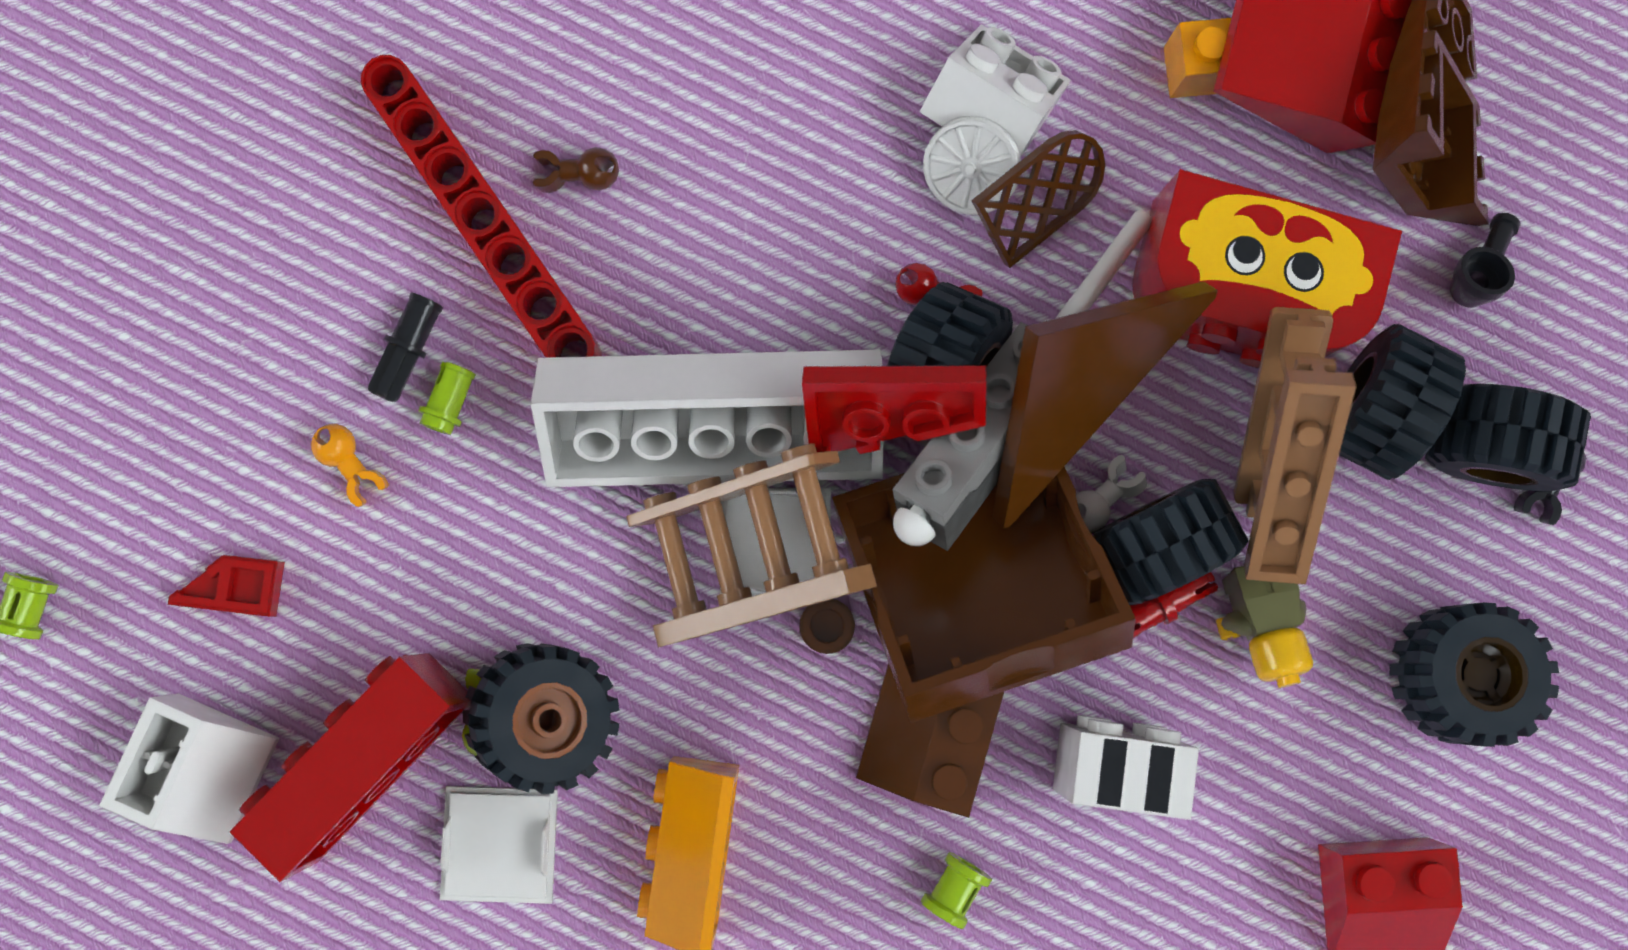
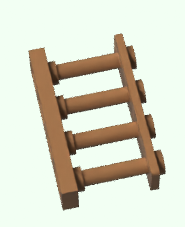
M815 444L791 448L780 453L782 463L768 467L767 461L763 460L739 466L733 469L735 476L733 480L722 483L721 478L718 476L690 483L687 485L689 495L677 498L675 492L656 495L643 500L645 510L626 516L629 527L655 524L677 606L672 608L673 620L653 625L658 648L877 587L871 564L849 568L846 558L840 559L816 473L817 470L840 463L837 451L817 452ZM790 479H794L817 563V566L812 567L814 579L799 582L797 572L791 574L768 490L769 486ZM745 494L769 579L763 582L766 593L752 596L750 587L744 588L721 504V502ZM700 510L722 594L717 595L719 606L708 610L704 600L698 601L676 518Z

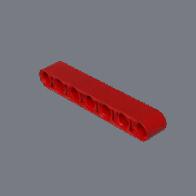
M379 55L372 58L364 66L361 73V85L365 94L546 358L561 357L563 348L572 341H583L587 344L585 357L602 356L598 342L407 65L400 58L392 55ZM396 80L403 81L401 89L396 94L383 96L384 89L389 83ZM424 123L433 124L432 132L427 138L412 140V135L418 126ZM454 166L464 167V173L458 182L451 185L442 184V177L449 168ZM489 209L494 211V219L488 227L481 230L471 228L473 217L478 212ZM513 253L524 254L525 263L517 273L505 275L501 272L503 260L508 255ZM542 297L555 298L556 308L548 318L543 320L532 318L531 309L538 299Z

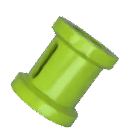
M4 572L2 581L7 586L0 603V633L26 639H41L44 630L39 627V623L49 594H55L59 585L31 575Z
M949 852L945 858L948 865L932 893H925L921 902L924 907L939 918L959 929H964L968 922L965 914L981 887H988L992 878L971 862L955 853Z

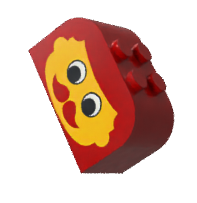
M1180 169L1152 202L1149 214L1152 217V221L1148 231L1143 236L1133 274V295L1135 299L1203 281L1218 290L1216 298L1180 339L1187 340V347L1200 353L1219 354L1220 350L1241 355L1239 361L1254 368H1259L1270 313L1273 308L1328 310L1332 314L1333 325L1325 354L1326 357L1362 339L1373 329L1379 320L1385 303L1402 231Z

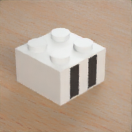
M1084 715L1077 716L1076 725L1060 723L1053 790L1072 804L1191 820L1199 748L1181 742L1182 732L1142 723H1133L1132 733L1123 732L1124 724L1111 722L1112 720Z

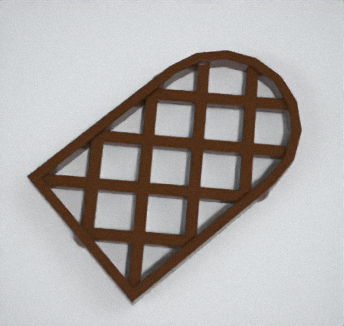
M1077 130L1060 132L1046 140L971 200L1004 265L1011 268L1081 212L1096 196L1104 179L1106 163L1103 149L1095 138ZM1073 139L1085 140L1080 157L1067 155ZM1061 144L1059 154L1049 153ZM1091 148L1093 151L1094 159L1088 158ZM1043 160L1056 161L1051 180L1038 179ZM1065 163L1078 164L1072 183L1059 181ZM1086 165L1094 166L1093 177L1089 185L1080 184ZM1032 166L1029 178L1020 177L1022 173ZM1013 184L1027 185L1021 204L1008 202ZM1035 186L1048 188L1043 206L1030 205ZM1057 189L1069 190L1064 209L1051 207ZM1002 190L1000 201L990 200ZM1078 191L1084 192L1075 202ZM985 208L997 209L993 223ZM1005 210L1019 211L1014 230L1001 228ZM1027 212L1040 214L1035 232L1022 230ZM1049 215H1057L1055 219L1046 225ZM999 236L1011 237L1008 250H1006ZM1020 238L1028 239L1025 243H1023L1020 247L1017 248Z

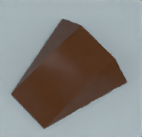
M1467 0L1411 1L1388 72L1378 118L1373 171L1406 215L1482 226L1488 225L1489 219L1487 205L1482 204L1477 197V181L1485 180L1484 157L1477 156L1476 127L1481 126L1480 105L1466 81L1477 79L1472 8Z

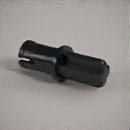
M410 293L407 305L392 336L385 335L383 339L388 344L368 384V390L372 394L391 402L399 400L418 358L424 359L427 354L422 349L439 313L443 310L441 305L419 294Z

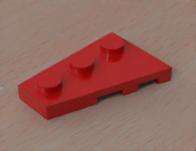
M986 366L803 367L802 391L808 443L815 444L817 452L842 451L856 447L861 455L880 450L881 441L908 436L918 442L986 426Z

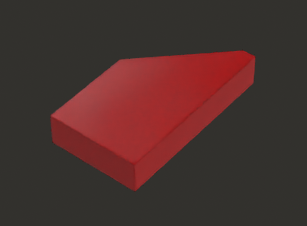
M222 555L205 568L206 571L191 583L171 594L168 599V605L277 617L285 562Z

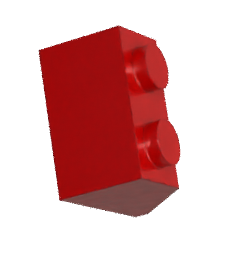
M1428 837L1318 844L1327 950H1445L1463 908L1456 847Z

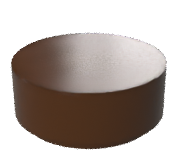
M831 599L807 606L801 615V636L804 642L816 652L823 654L836 653L845 648L854 635L855 621L853 614L839 600Z

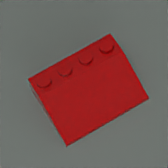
M1236 0L1213 92L1327 154L1375 145L1378 118L1390 64L1412 0Z

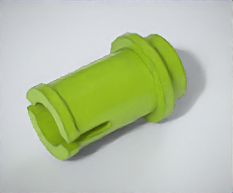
M442 361L440 372L426 407H419L418 412L423 414L419 424L434 431L451 435L454 426H461L462 421L457 418L476 374L458 365Z

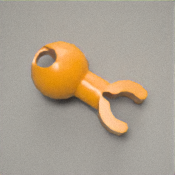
M326 424L314 433L311 440V451L315 459L322 465L337 467L348 481L346 492L350 502L356 507H361L366 504V499L359 492L360 480L357 475L361 479L372 480L379 490L388 488L389 483L380 472L367 470L354 454L356 450L355 438L350 430L339 424ZM324 429H328L330 433L328 443L320 438V433Z

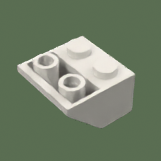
M981 24L948 57L920 113L941 126L957 118L969 116L993 121L1010 134L1018 147L1020 156H1022L1071 80L1062 75L1059 66L1050 59L1043 56L1030 55L1016 46L1015 40L1005 31L995 27L987 28Z
M179 693L150 697L99 806L151 830L229 844L234 839V836L229 831L244 817L239 808L256 791L280 738Z

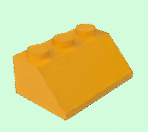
M673 756L669 761L668 769H658L653 802L663 804L660 826H650L645 860L655 861L652 883H642L637 909V917L647 919L645 937L677 950L713 949L717 934L740 765Z

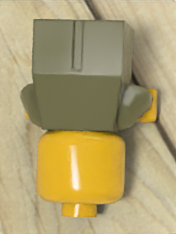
M1244 566L1235 567L1222 579L1225 594L1228 595L1232 606V612L1226 614L1225 617L1215 620L1220 639L1228 640L1231 637L1234 639L1244 636L1250 641L1249 652L1256 675L1261 681H1276L1278 688L1300 684L1299 675L1305 674L1312 669L1313 659L1304 632L1297 628L1304 623L1306 616V603L1300 599L1298 584L1246 580Z

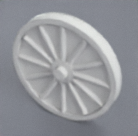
M961 117L946 123L931 138L924 153L923 171L929 189L943 205L962 214L978 215L971 200L1019 163L1021 156L1013 138L1000 125L981 117ZM1013 184L1010 197L1012 196L1018 184ZM1002 190L990 200L1000 201ZM985 208L987 213L996 210L994 208Z

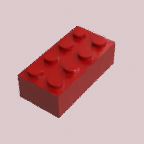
M430 653L405 654L399 656L396 660L389 656L379 663L366 677L365 682L370 687L354 703L351 699H347L335 708L323 722L328 728L324 735L314 745L307 741L298 747L281 765V768L287 773L272 788L267 784L259 788L239 808L244 817L229 832L279 882L318 863L463 713V710L470 706L471 700L465 698L467 690Z

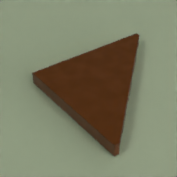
M1203 281L1025 326L992 518L1003 528L1010 527L1214 301L1217 289Z

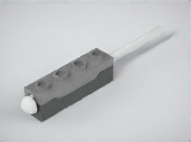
M1142 210L1134 212L1056 318L1087 311L1091 308L1148 231L1152 217L1147 212ZM1020 322L986 367V426L932 438L893 488L897 509L893 519V527L896 535L902 542L911 546H922L932 542L948 551L997 485L1025 326H1028L1027 324Z

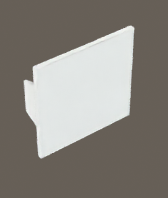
M768 487L791 574L797 572L799 582L814 579L812 567L817 566L797 490L796 488ZM821 488L831 524V488ZM745 494L722 502V508L744 588L750 587L752 596L766 593L763 582L769 579Z
M446 786L441 848L440 900L552 904L558 790L555 789L554 794H540L534 789H531L528 793L516 788Z

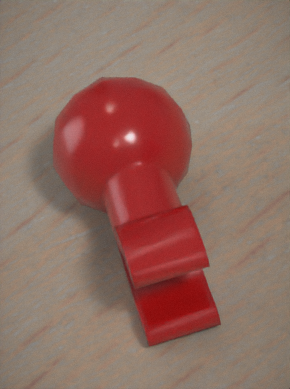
M912 263L900 270L896 277L895 286L899 297L904 302L916 306L924 295L940 282H938L934 271L926 264ZM905 274L910 279L911 285L901 283L900 276ZM960 286V288L976 295L982 296L983 294L982 290L976 286Z

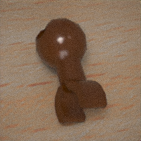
M594 147L585 150L578 159L560 160L555 154L546 150L537 151L533 154V157L540 164H551L558 169L545 179L533 180V185L545 193L556 192L568 181H581L587 188L598 191L610 188L617 181L619 173L618 161L614 154L607 149ZM614 166L612 172H608V169Z

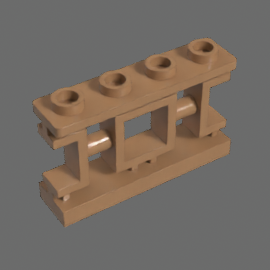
M1275 307L1270 313L1233 492L1236 503L1247 504V517L1254 518L1244 561L1246 580L1306 584L1356 389L1352 373L1335 372L1337 367L1335 359L1325 358L1333 325V317L1328 310Z

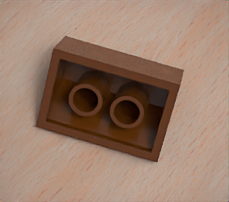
M888 663L855 778L911 801L969 818L1004 692L910 723Z

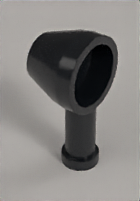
M1510 213L1494 215L1484 246L1470 249L1457 263L1453 272L1450 293L1452 298L1461 306L1472 308L1493 302L1502 297L1513 286L1515 271L1511 262L1504 255L1512 237L1517 234L1520 228V221L1516 216Z

